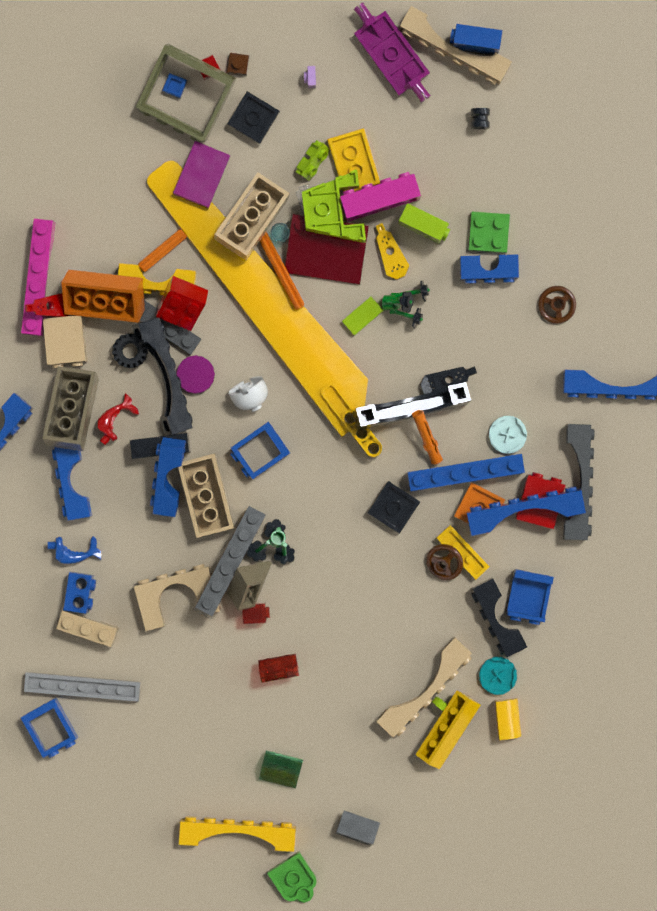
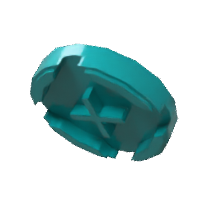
M501 656L492 657L481 665L479 680L487 692L494 695H503L515 686L517 670L514 664L507 658Z

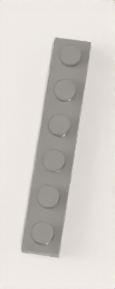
M26 672L24 692L139 702L141 682Z

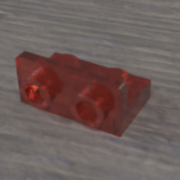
M296 654L258 660L261 683L299 676Z

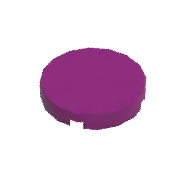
M194 355L182 360L177 369V376L181 380V387L197 394L211 387L214 382L215 371L209 360L202 356Z

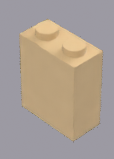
M83 316L43 319L47 365H52V369H56L58 366L64 367V364L70 363L71 367L83 366V362H87Z

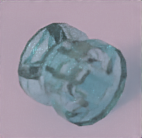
M277 223L272 227L271 236L275 242L284 243L289 239L290 230L286 224Z

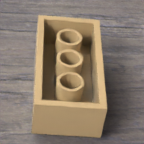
M257 172L214 234V240L244 260H247L288 201L290 193Z
M216 454L184 461L178 469L196 538L235 528Z

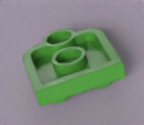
M300 851L267 871V874L285 900L295 901L297 899L299 902L305 903L312 899L314 894L313 888L316 886L317 880Z

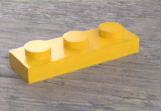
M451 525L436 537L442 544L451 545L459 551L463 558V567L475 580L490 567Z

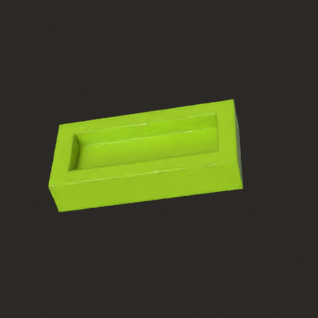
M370 296L342 322L355 336L381 314L383 309Z

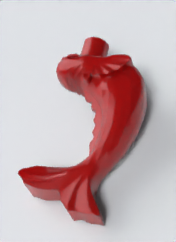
M126 393L121 404L105 411L97 421L98 430L104 434L100 439V442L104 445L110 440L114 442L118 438L113 432V421L121 410L126 409L135 415H139V410L132 405V398Z

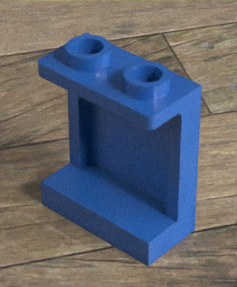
M515 569L506 612L510 619L521 621L522 618L529 619V623L540 625V622H545L550 589L554 577Z

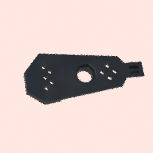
M474 366L468 369L458 367L424 376L421 388L423 393L426 394L451 385L468 381L469 376L477 374ZM447 376H451L453 378V381L451 383H447L445 381V378Z

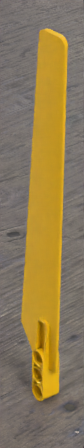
M172 160L162 164L148 176L147 184L339 435L343 437L350 432L369 457H378L382 452V445L369 428L365 429L367 436L364 439H360L356 435L355 422L349 424L345 421L347 414H352L355 408L365 406L368 378L305 307L298 310L294 308L278 276L255 250H253L247 260H244L214 240V234L226 217L213 202H211L208 209L174 195L173 192L183 168ZM377 444L379 451L376 454H371L368 451L369 445Z

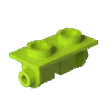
M318 140L315 143L312 142L306 152L310 159L308 160L303 157L296 167V173L310 181L316 175L322 161L327 158L330 149Z

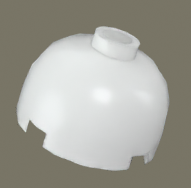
M262 376L250 378L251 382L245 384L242 381L229 390L228 394L236 407L242 410L251 409L252 412L262 407L261 404L268 396L267 386Z

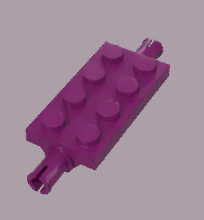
M363 2L360 3V6H356L353 10L362 20L363 26L354 35L398 96L408 89H412L420 102H424L425 98L428 99L431 95L427 92L421 81L430 74L429 70L386 11L375 17V15L372 16Z

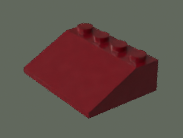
M293 214L285 264L288 273L360 285L369 226L364 225L366 242L362 243L306 231L304 216ZM343 222L344 225H352V224H353V223Z

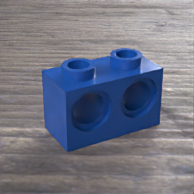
M69 572L63 610L84 614L92 610L93 598H91V591H95L96 580L93 579L94 575ZM79 578H84L87 581L86 588L78 587L77 581ZM76 597H81L84 600L83 607L79 608L75 605L74 600Z

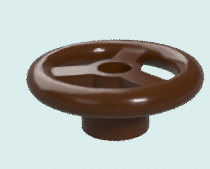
M552 286L544 290L540 295L538 309L546 321L553 324H561L568 321L574 315L576 299L569 289L563 286ZM555 291L565 294L563 297L547 298V295ZM570 299V310L562 317L561 311L564 310L566 301ZM555 301H559L561 303L560 308H556L554 306ZM544 303L550 305L551 309L555 311L556 318L546 313Z
M439 544L431 548L427 554V567L436 578L452 580L462 572L463 558L453 546ZM439 550L450 551L447 556H433ZM455 556L458 565L455 572L452 573L450 564Z

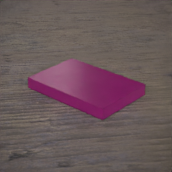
M195 141L173 194L209 209L230 155Z

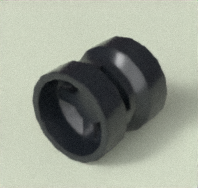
M489 108L471 109V116L473 117L471 129L490 128V122L488 121V116L490 115Z

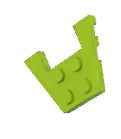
M352 170L349 174L338 176L330 182L319 184L302 192L306 231L362 243L366 242L364 223L344 225L339 190L359 188L357 170Z

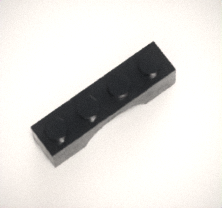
M490 578L472 587L474 591L471 593L475 603H480L482 607L479 610L484 621L488 619L491 625L488 627L492 638L497 637L499 644L496 646L500 654H505L506 657H509L527 648L519 629L505 628L496 619L495 606L502 595L494 579Z

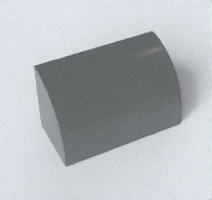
M344 810L335 834L372 846L380 822Z

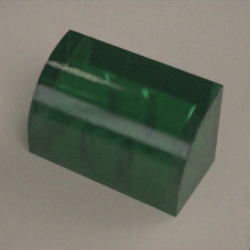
M266 750L259 779L296 789L303 760Z

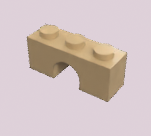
M63 610L56 629L112 647L119 627L102 621H94L83 617L81 614Z

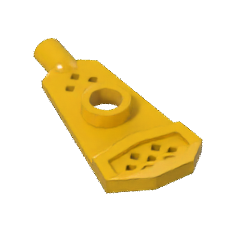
M383 223L376 225L379 233L377 242L386 275L396 280L405 277L409 268L406 258L391 232L385 230ZM392 248L394 252L389 255L386 253V250Z

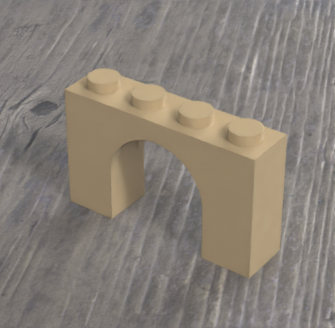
M200 564L193 566L194 570L186 572V569L175 571L174 576L168 577L167 574L156 576L157 580L149 582V578L137 581L138 585L134 586L145 631L166 625L160 605V598L166 587L172 584H184L193 590L198 602L212 576L210 567ZM220 605L218 606L216 612L221 611Z

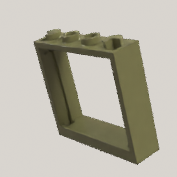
M168 43L162 49L136 108L140 109L139 112L149 117L152 115L156 117V121L160 124L173 126V130L180 134L185 132L191 135L190 138L194 141L205 142L208 140L237 78ZM169 56L226 84L204 132L147 103Z

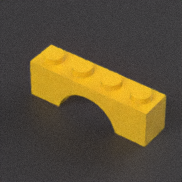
M119 263L118 275L143 278L144 294H152V291H159V295H163L173 276L196 285L197 272L192 270L176 269L175 273L168 280L152 282L144 277L139 265Z

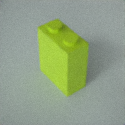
M408 203L398 222L399 225L440 244L441 240H446L451 230L448 228V222Z

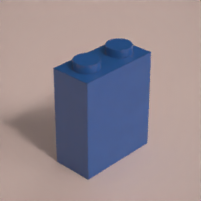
M456 24V28L451 30L449 43L461 51L494 55L495 52L499 53L503 30Z

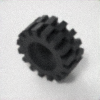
M127 333L121 335L116 339L112 347L115 361L126 368H136L142 365L147 358L148 351L146 347L141 343L137 344L134 334ZM132 343L137 347L138 352L134 358H126L124 356L123 348L125 345Z

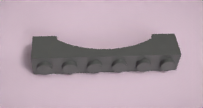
M567 424L566 443H570L579 464L580 489L582 490L586 513L570 516L568 520H564L563 539L588 540V536L592 534V525H588L589 517H592V505H589V498L593 497V486H590V479H593V467H590V459H594V448H591V440H594L595 430L591 429L589 424Z
M248 506L202 593L195 611L212 619L234 577L236 569L243 560L266 514Z

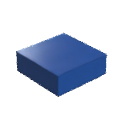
M169 73L162 91L181 99L187 80Z

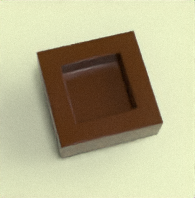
M230 53L227 72L247 75L249 55Z

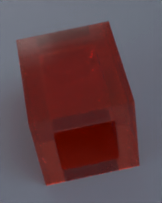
M265 602L256 603L255 607L243 609V624L266 623L267 618H270V607H266Z

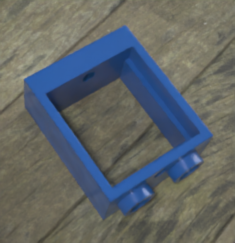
M267 422L232 446V452L230 453L236 463L240 461L243 465L241 470L247 478L251 477L254 479L289 455L290 451L272 425ZM265 430L281 454L253 472L238 449Z
M57 697L21 717L43 758L47 755L51 758L59 753L58 749L62 747L68 749L76 744L74 740L78 738V735ZM54 708L69 738L46 750L30 721Z

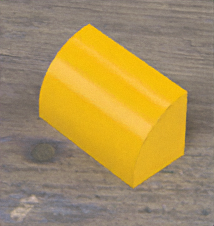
M518 698L495 700L499 740L521 737Z

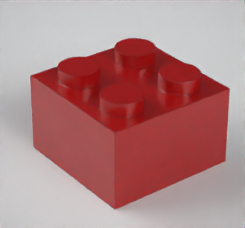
M173 276L158 304L156 317L192 331L206 305L208 290Z

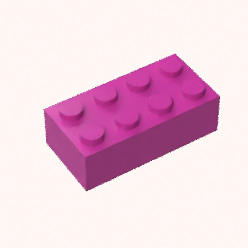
M409 172L398 175V179L391 180V178L383 179L380 181V184L375 186L372 183L361 187V190L354 192V189L343 192V196H340L347 222L415 202L421 198L415 174L410 175Z

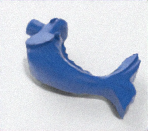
M94 536L91 538L90 548L87 552L71 551L63 545L62 537H56L55 542H48V549H55L56 559L60 563H78L90 556H95L101 560V550L97 548V540Z

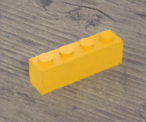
M457 690L415 755L427 764L440 769L481 704Z

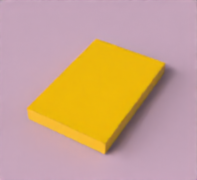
M364 128L327 139L338 176H344L352 170H357L359 188L354 189V192L361 190L362 186L370 183L373 186L380 184Z

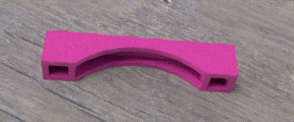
M34 218L21 330V333L25 335L43 336L44 333L43 319H45V316L35 315L34 312H26L25 305L33 304L35 299L46 297L48 270L56 224L53 220Z

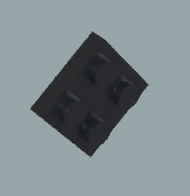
M247 91L227 125L261 144L280 111Z
M388 481L368 511V514L400 534L420 504V501Z

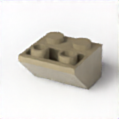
M271 561L258 562L236 569L228 595L238 611L255 607L272 564Z

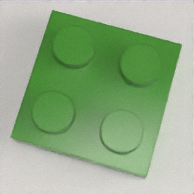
M472 211L469 250L507 253L510 214Z

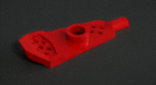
M63 293L35 299L33 304L25 305V311L34 312L35 315L69 316L64 313ZM47 303L50 305L49 310L46 307Z

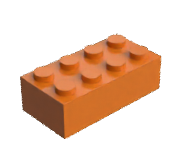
M68 269L61 282L65 314L139 323L145 311L143 278Z

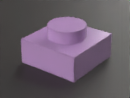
M307 66L308 71L304 72V83H308V88H316L315 66Z

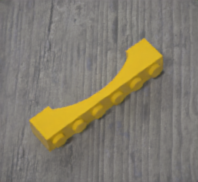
M185 816V819L180 821L179 845L198 846L199 841L213 835L243 833L264 839L275 846V851L294 852L296 826H292L290 822H281V825H273L272 821H262L261 824H257L253 820H242V823L235 822V819L228 818L223 819V821H216V818L212 817L196 820L194 816Z

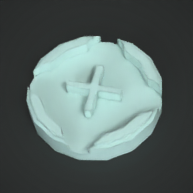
M514 416L498 418L489 429L490 443L501 453L511 454L517 452L524 446L527 438L525 425Z

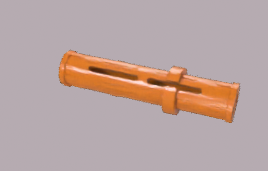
M417 410L413 412L412 417L423 440V448L427 451L431 464L435 465L442 462L443 458L438 450V442L432 435L424 411Z

